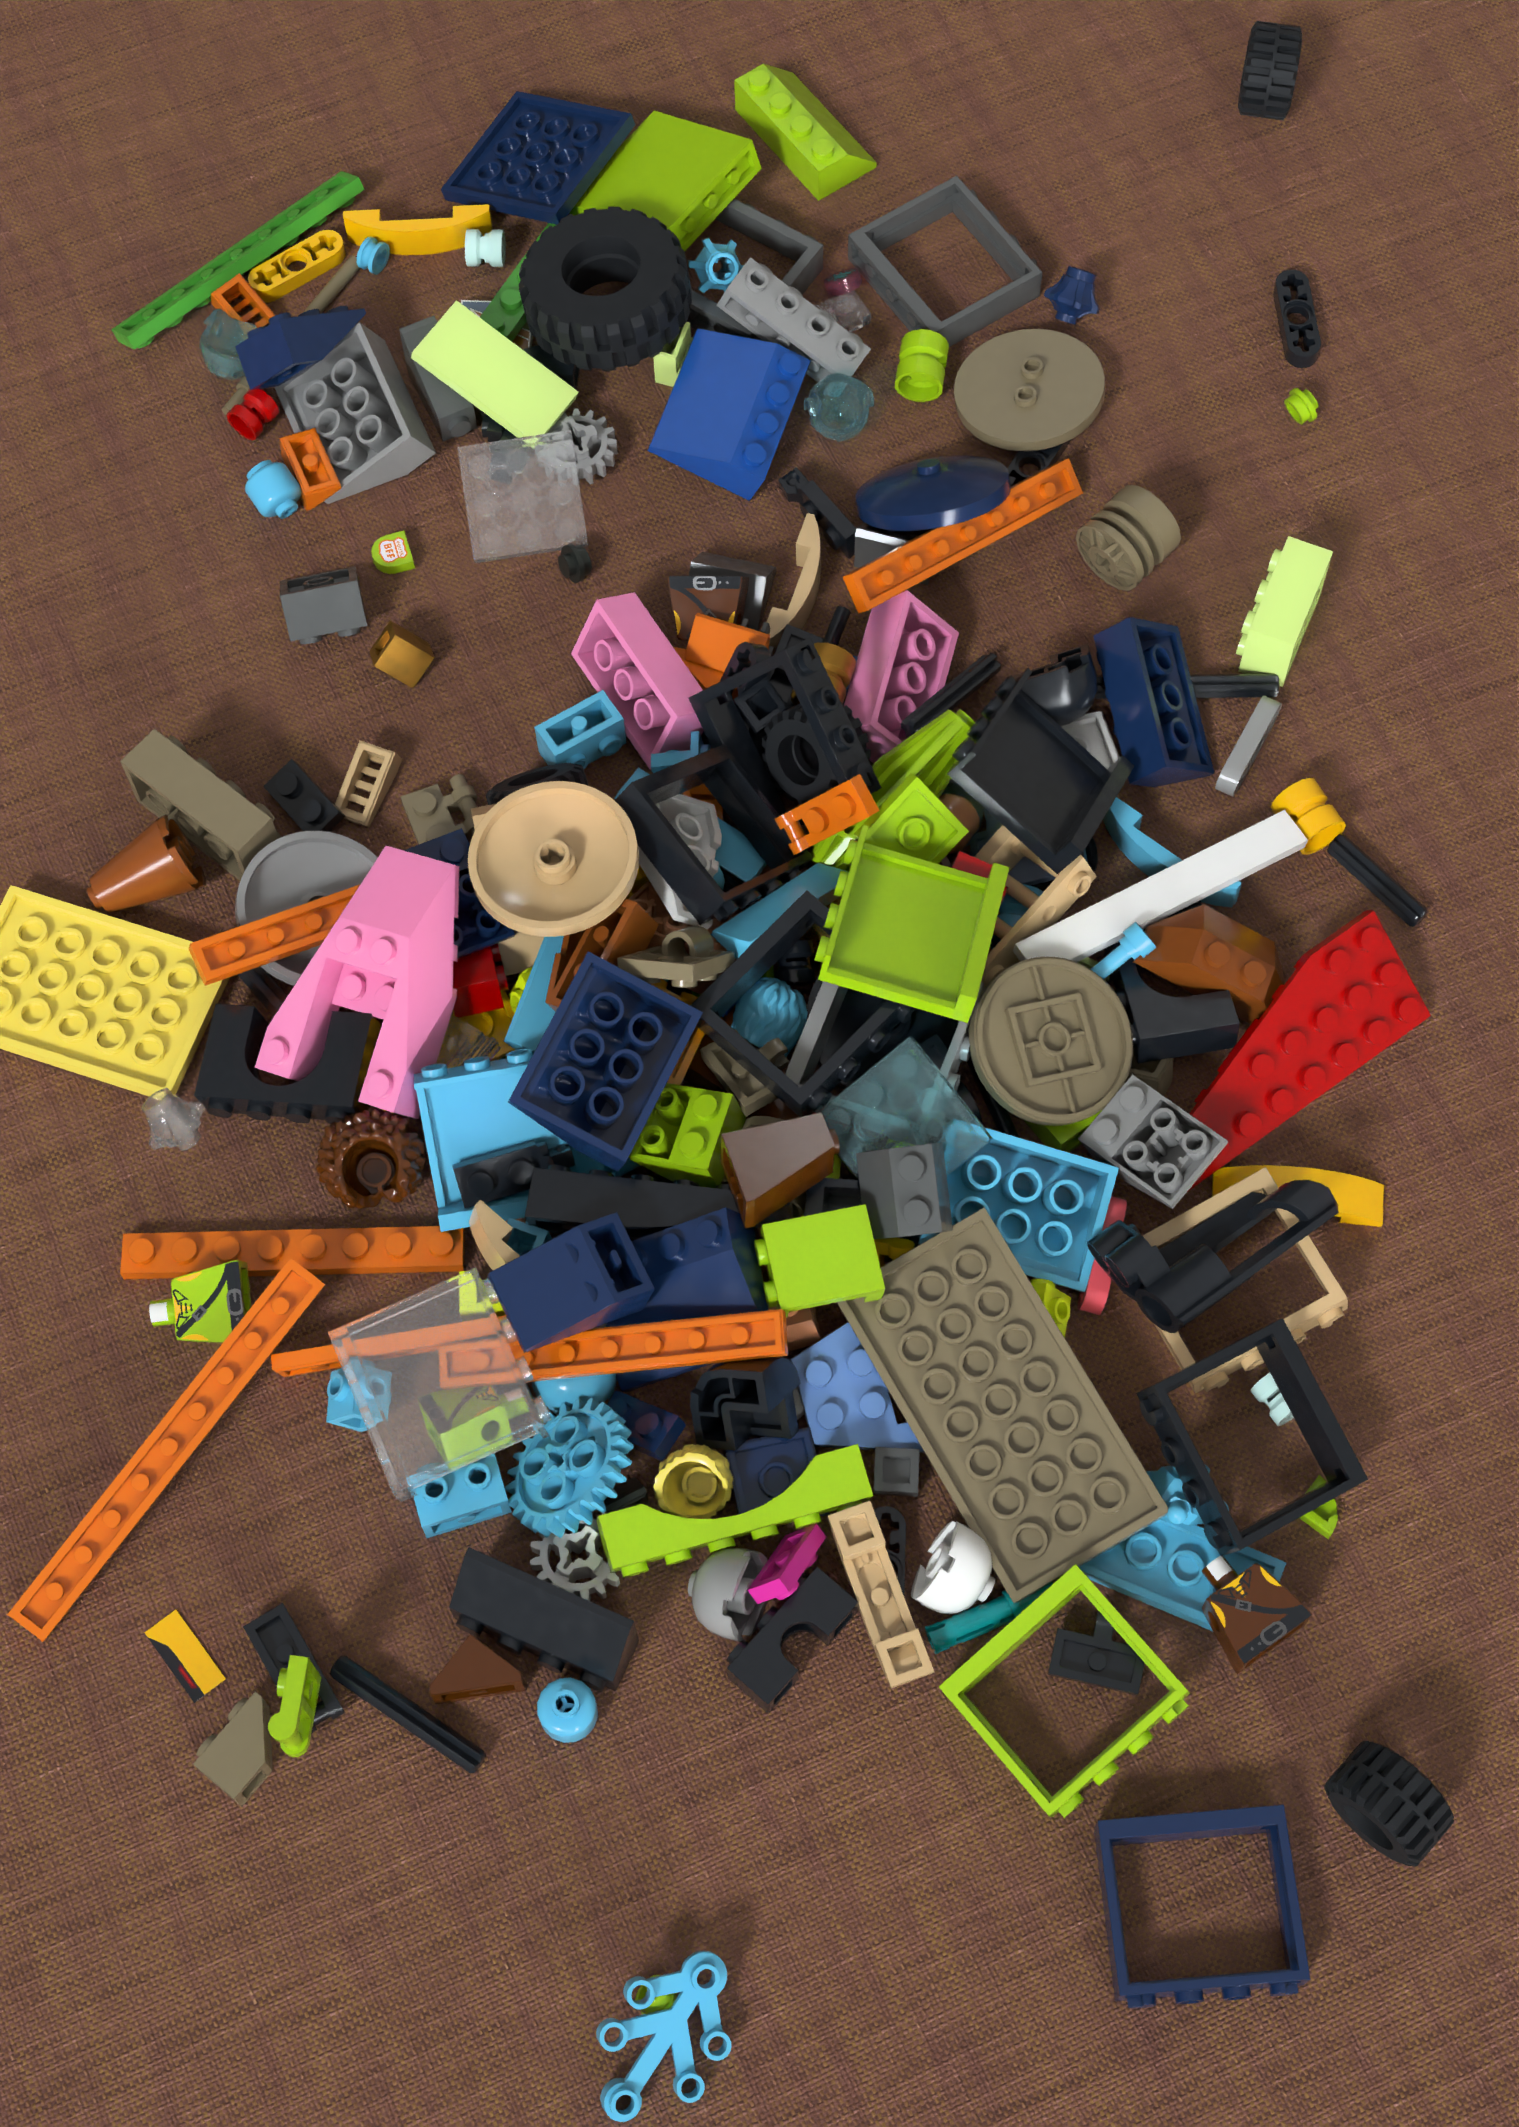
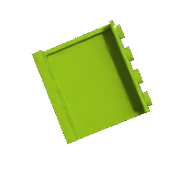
M653 111L619 146L569 214L575 216L591 208L601 210L608 209V207H621L622 210L627 211L635 209L645 213L648 218L653 216L666 225L667 229L677 236L681 248L685 252L762 168L752 139Z
M863 825L858 841L849 840L843 863L851 865L849 873L840 871L834 891L835 896L842 897L840 905L831 903L824 928L832 930L830 938L821 936L815 956V961L822 963L818 980L968 1023L977 1000L1010 867L993 862L988 878L865 843L869 826Z

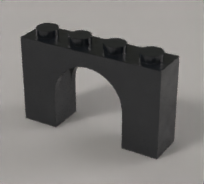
M1198 901L1166 918L1201 906V901ZM1119 941L1104 949L1106 956L1120 945ZM1132 957L1106 978L1108 982L1114 981L1116 988L1114 992L1122 1002L1132 1030L1133 1049L1138 1064L1234 1048L1237 1044L1240 1023L1229 990L1187 997H1172L1158 993L1147 986L1140 978L1138 971L1141 966L1134 963Z
M215 1005L194 1093L196 1099L207 1109L209 1114L222 1118H229L232 1116V1113L246 1114L250 1118L263 1121L270 1120L271 1116L285 1117L296 1123H309L310 1119L325 1120L331 1124L332 1122L338 1123L342 1121L346 1115L354 1116L356 1113H361L364 1109L368 1110L369 1105L358 1100L381 1030L380 1023L372 1014L332 1011L323 1055L315 1069L298 1082L274 1086L261 1082L259 1069L255 1068L269 1023L255 1006Z

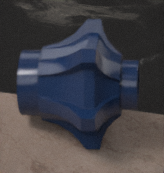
M1068 266L1066 274H1063L1060 281L1045 290L1044 296L1052 302L1054 309L1057 311L1056 319L1076 325L1078 318L1088 314L1099 313L1100 307L1095 298L1094 281L1097 276L1096 274Z

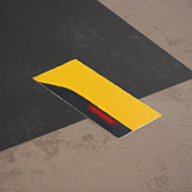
M174 1610L144 1632L194 1703L226 1680L177 1610Z

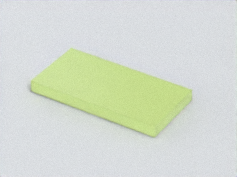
M457 300L418 344L411 355L414 361L533 450L574 402L579 393Z

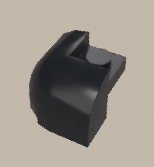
M1088 643L1050 655L1051 664L1032 669L1031 675L1021 688L1031 700L1060 726L1070 724L1084 716L1094 704L1098 684L1096 669ZM1022 673L1014 675L1013 677L1017 679Z
M783 1357L722 1362L716 1363L704 1372L696 1387L691 1391L690 1408L696 1444L706 1445L712 1449L736 1451L752 1435L791 1439L799 1432L793 1390L801 1383L797 1369L791 1360Z

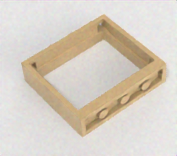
M1265 1167L1146 1233L1143 1237L1151 1247L1156 1245L1158 1249H1161L1251 1192L1269 1195L1279 1187ZM1280 1208L1275 1210L1286 1230L1299 1222V1219L1291 1212ZM1309 1235L1295 1245L1327 1295L1284 1318L1296 1344H1299L1306 1338L1305 1332L1318 1325L1322 1329L1333 1325V1321L1344 1316L1343 1311L1348 1309L1347 1296ZM1155 1325L1181 1370L1195 1363L1194 1358L1178 1332L1168 1333ZM1254 1347L1189 1381V1384L1195 1394L1203 1389L1206 1392L1215 1387L1219 1389L1229 1381L1228 1375L1242 1367L1245 1371H1250L1263 1364L1264 1360L1257 1347Z

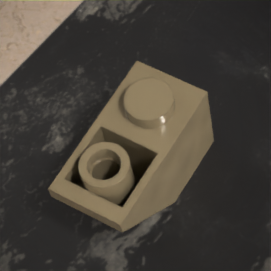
M256 1691L249 1699L244 1697L237 1702L227 1717L229 1723L218 1735L215 1733L210 1735L201 1744L196 1753L199 1758L193 1763L203 1775L241 1807L273 1771L271 1735L268 1731L270 1706Z

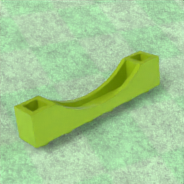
M855 1444L816 1455L809 1462L800 1477L783 1493L766 1504L739 1515L717 1519L685 1518L663 1513L647 1505L639 1504L600 1515L596 1522L610 1573L621 1571L622 1577L626 1578L649 1571L647 1563L665 1558L666 1566L692 1559V1550L708 1546L710 1553L735 1547L734 1539L751 1534L753 1541H758L779 1534L777 1527L794 1522L796 1529L805 1528L815 1523L818 1524L822 1522L820 1514L835 1510L839 1512L867 1502L873 1497L859 1446Z

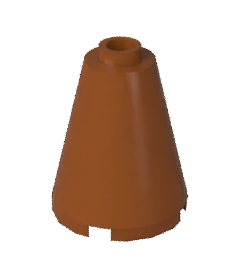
M165 814L157 818L89 878L91 886L87 888V893L97 909L104 908L108 913L198 890L206 885V879L201 866L193 868L194 861L192 856L196 853L178 824L173 819L168 820V815Z

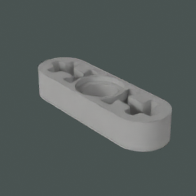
M1265 695L1262 696L1218 777L1215 786L1216 790L1232 797L1236 795L1279 715L1282 703Z

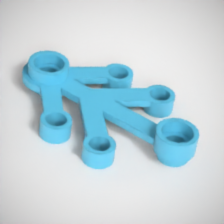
M698 1951L685 1959L680 1971L648 1979L641 1976L632 1977L626 1982L623 1994L626 2001L635 2009L641 2010L649 2007L657 1996L680 1993L670 2009L624 2020L607 2018L598 2025L596 2030L597 2040L605 2050L610 2052L622 2049L627 2040L653 2034L627 2076L610 2080L601 2091L600 2102L602 2108L611 2119L618 2122H626L638 2114L642 2105L640 2092L670 2046L676 2073L673 2080L675 2093L682 2101L687 2103L696 2102L702 2097L705 2085L703 2079L695 2071L687 2019L697 2004L704 2030L700 2038V2048L709 2059L719 2061L726 2058L731 2051V2040L722 2030L717 1995L723 1990L727 1981V1969L724 1962L716 1954L710 1951ZM704 1969H710L712 1973L710 1981L703 1985L698 1984L697 1976L699 1972ZM645 1985L647 1988L645 1997L641 2000H633V1989L636 1986ZM609 2028H619L620 2034L615 2041L606 2042L604 2040V2035ZM716 2036L722 2037L723 2044L721 2048L717 2051H709L708 2044L710 2040ZM689 2078L695 2079L696 2086L694 2090L690 2093H683L681 2091L683 2082ZM623 2095H629L631 2097L630 2105L624 2110L616 2109L617 2099Z

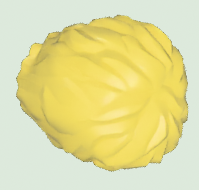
M688 1444L684 1445L681 1450L670 1453L667 1459L660 1462L659 1474L656 1475L655 1483L653 1484L659 1509L668 1514L685 1518L711 1519L712 1516L717 1514V1511L724 1509L726 1502L730 1501L733 1476L729 1469L730 1463L727 1458L706 1445Z

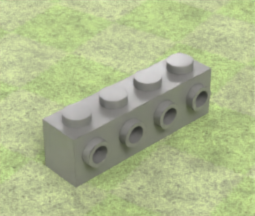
M751 257L733 279L716 305L762 341L777 343L811 360L806 374L835 396L840 393L871 350L858 335L848 332L835 322L828 312L815 307L803 297L800 291L785 284L773 275L767 266L756 262Z

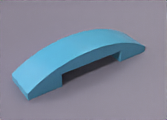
M1116 797L1103 818V822L1118 848L1137 868L1150 877L1182 861V859L1142 833L1140 825L1143 815ZM1237 881L1200 901L1216 906L1233 907L1237 902L1242 883Z

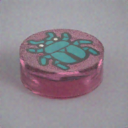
M849 268L828 276L823 282L828 295L839 296L857 289L861 285L862 279L858 268Z

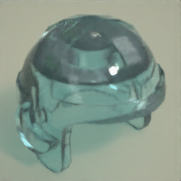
M215 309L203 322L207 327L199 340L201 355L207 369L217 377L228 380L241 379L245 376L235 346L248 339L247 333L257 327L255 324L229 317L222 309Z
M833 373L823 378L810 390L809 397L804 399V410L809 411L812 427L822 436L837 442L847 441L861 433L867 423L869 407L874 406L872 390L864 382L841 373Z

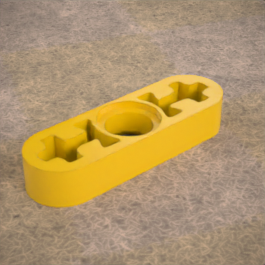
M319 231L253 268L248 275V282L265 303L273 302L341 264L345 258L343 239L336 231ZM295 261H302L307 264L300 271L287 269ZM266 281V283H268V284H270V285L266 286L264 283H261V282Z

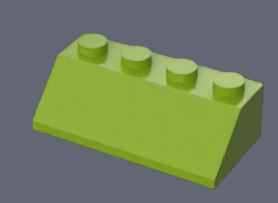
M763 63L734 80L736 112L818 201L877 168V162L793 72Z

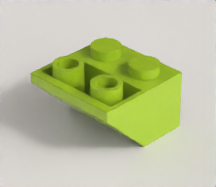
M666 1083L629 1158L635 1163L673 1182L677 1179H686L698 1183L700 1187L716 1188L717 1185L722 1184L721 1182L725 1175L720 1161L721 1134L742 1130L746 1117L735 1096L731 1093Z

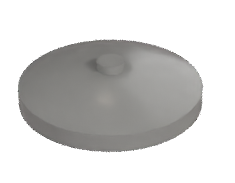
M303 831L276 839L254 856L242 875L235 899L237 927L359 885L378 857L362 844L332 832ZM320 945L261 967L277 979L294 986Z

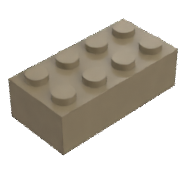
M153 729L120 761L136 800L158 818L167 814L168 820L173 819L178 824L189 842L239 881H241L246 867L254 856L265 846L281 838L273 824L275 817L268 808L259 802L254 805L248 801L238 785L231 780L224 782L218 778L215 770L208 762L200 757L197 760L187 754L184 745L172 735L166 738L156 729Z

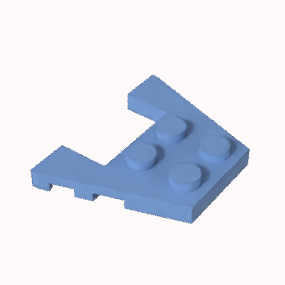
M849 1323L844 1324L791 1359L799 1375L801 1384L797 1386L807 1426L811 1430L814 1446L845 1448L858 1444L861 1450L885 1447L920 1449V1452H924L908 1423H897L888 1389Z

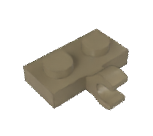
M779 1038L770 1040L758 1049L778 1069L782 1070L789 1065V1060L784 1055L788 1052V1049ZM715 1042L700 1049L701 1059L727 1093L735 1096L745 1116L778 1099L777 1096Z

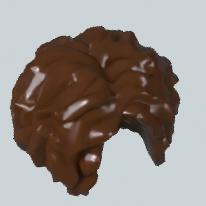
M378 1108L370 1112L364 1109L361 1113H356L354 1116L346 1115L342 1121L338 1123L332 1122L330 1126L325 1127V1136L320 1142V1149H318L317 1162L319 1164L316 1166L319 1181L325 1183L328 1192L334 1198H340L348 1208L356 1207L362 1209L375 1207L379 1204L382 1197L394 1203L402 1202L409 1194L415 1193L418 1184L422 1183L421 1170L426 1162L425 1157H423L425 1153L423 1138L418 1135L415 1128L408 1127V1118H404L402 1115H393L390 1111L384 1112Z

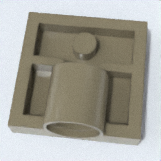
M698 925L672 931L666 935L662 945L618 957L619 968L649 984L659 983L660 979L672 980V986L682 988L695 987L698 985V980H716L719 973L724 972L734 963V952L714 950L712 936L704 927ZM684 941L689 945V954L685 950Z

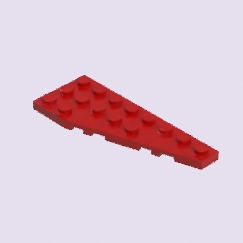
M1365 910L1300 957L1294 966L1296 970L1285 985H1280L1272 995L1274 1000L1260 1019H1255L1218 1068L1219 1074L1208 1089H1203L1195 1099L1196 1105L1189 1114L1225 1138L1228 1144L1189 1190L1431 1016L1374 910Z

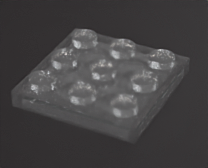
M571 430L457 447L475 563L560 551L563 546L573 544L574 546L582 545L583 547L589 546Z

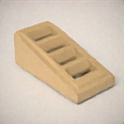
M359 741L335 805L345 815L344 820L370 827L402 762V758L396 752ZM370 761L382 764L380 770L368 767ZM365 774L376 778L374 784L362 781L361 778ZM356 788L371 792L369 798L354 794ZM349 801L365 806L363 813L346 808Z

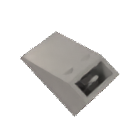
M1133 1074L1078 1138L1094 1160L1118 1167L1117 1176L1172 1209L1228 1144L1225 1138Z

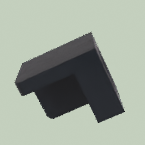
M824 1178L807 1190L804 1216L862 1205L859 1180Z

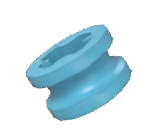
M372 236L367 237L358 250L357 266L362 269L368 268L369 272L375 275L379 274L389 259V245L385 242L378 243L377 239Z

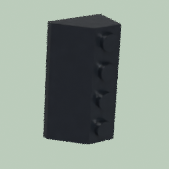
M470 1547L468 1548L449 1606L453 1617L457 1619V1627L480 1637L482 1631L498 1638L497 1645L511 1653L520 1655L522 1650L538 1656L537 1663L553 1672L562 1673L563 1668L580 1675L578 1680L584 1682L593 1690L602 1692L604 1687L614 1691L617 1690L639 1643L633 1620Z

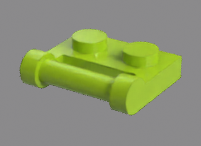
M290 1655L288 1668H281L277 1682V1696L282 1697L280 1712L274 1714L268 1723L270 1735L280 1742L284 1753L293 1758L304 1755L308 1750L321 1682V1675L309 1657Z

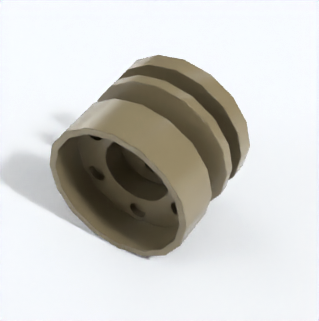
M1127 485L1120 489L1104 505L1103 510L1095 513L1088 522L1084 523L1077 530L1076 534L1078 550L1091 570L1107 584L1126 591H1130L1141 583L1142 579L1152 572L1154 565L1164 561L1179 546L1181 540L1179 526L1170 510L1150 491L1136 485Z

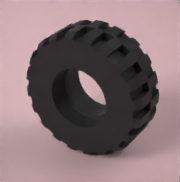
M608 207V209L601 210L591 208L584 210V213L575 216L571 214L562 218L560 223L554 227L549 226L544 230L538 242H533L526 254V259H524L520 267L519 291L532 336L536 338L537 344L550 355L553 353L554 358L567 365L570 363L575 364L579 369L591 371L592 368H598L603 371L616 370V367L638 365L641 360L647 357L652 358L659 354L665 344L670 345L679 334V327L684 326L690 314L689 307L692 303V289L685 252L681 248L679 239L658 219L653 216L648 218L645 213L635 209L627 211L622 210L621 207ZM618 281L629 283L623 289L608 295L589 296L583 294L589 288L605 282Z

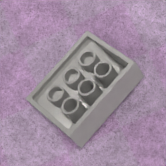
M360 322L347 333L324 359L280 386L275 387L294 434L316 428L340 481L341 489L324 501L327 504L408 475L436 454L385 340Z

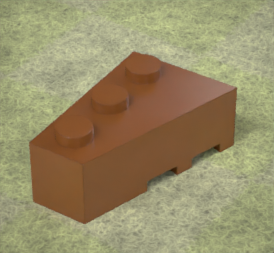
M625 899L611 915L600 923L586 930L565 935L561 952L555 954L545 1003L556 1012L588 951L618 967V957L647 949L659 924L637 902Z

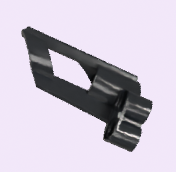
M1294 1180L1283 1184L1269 1195L1251 1192L1161 1249H1158L1156 1245L1151 1247L1134 1224L1128 1226L1121 1220H1117L1087 1242V1247L1106 1274L1125 1295L1137 1302L1142 1312L1152 1323L1168 1333H1176L1236 1290L1260 1269L1338 1214V1204L1330 1189L1325 1185L1310 1180ZM1278 1208L1291 1212L1299 1219V1222L1230 1272L1216 1255L1218 1251Z

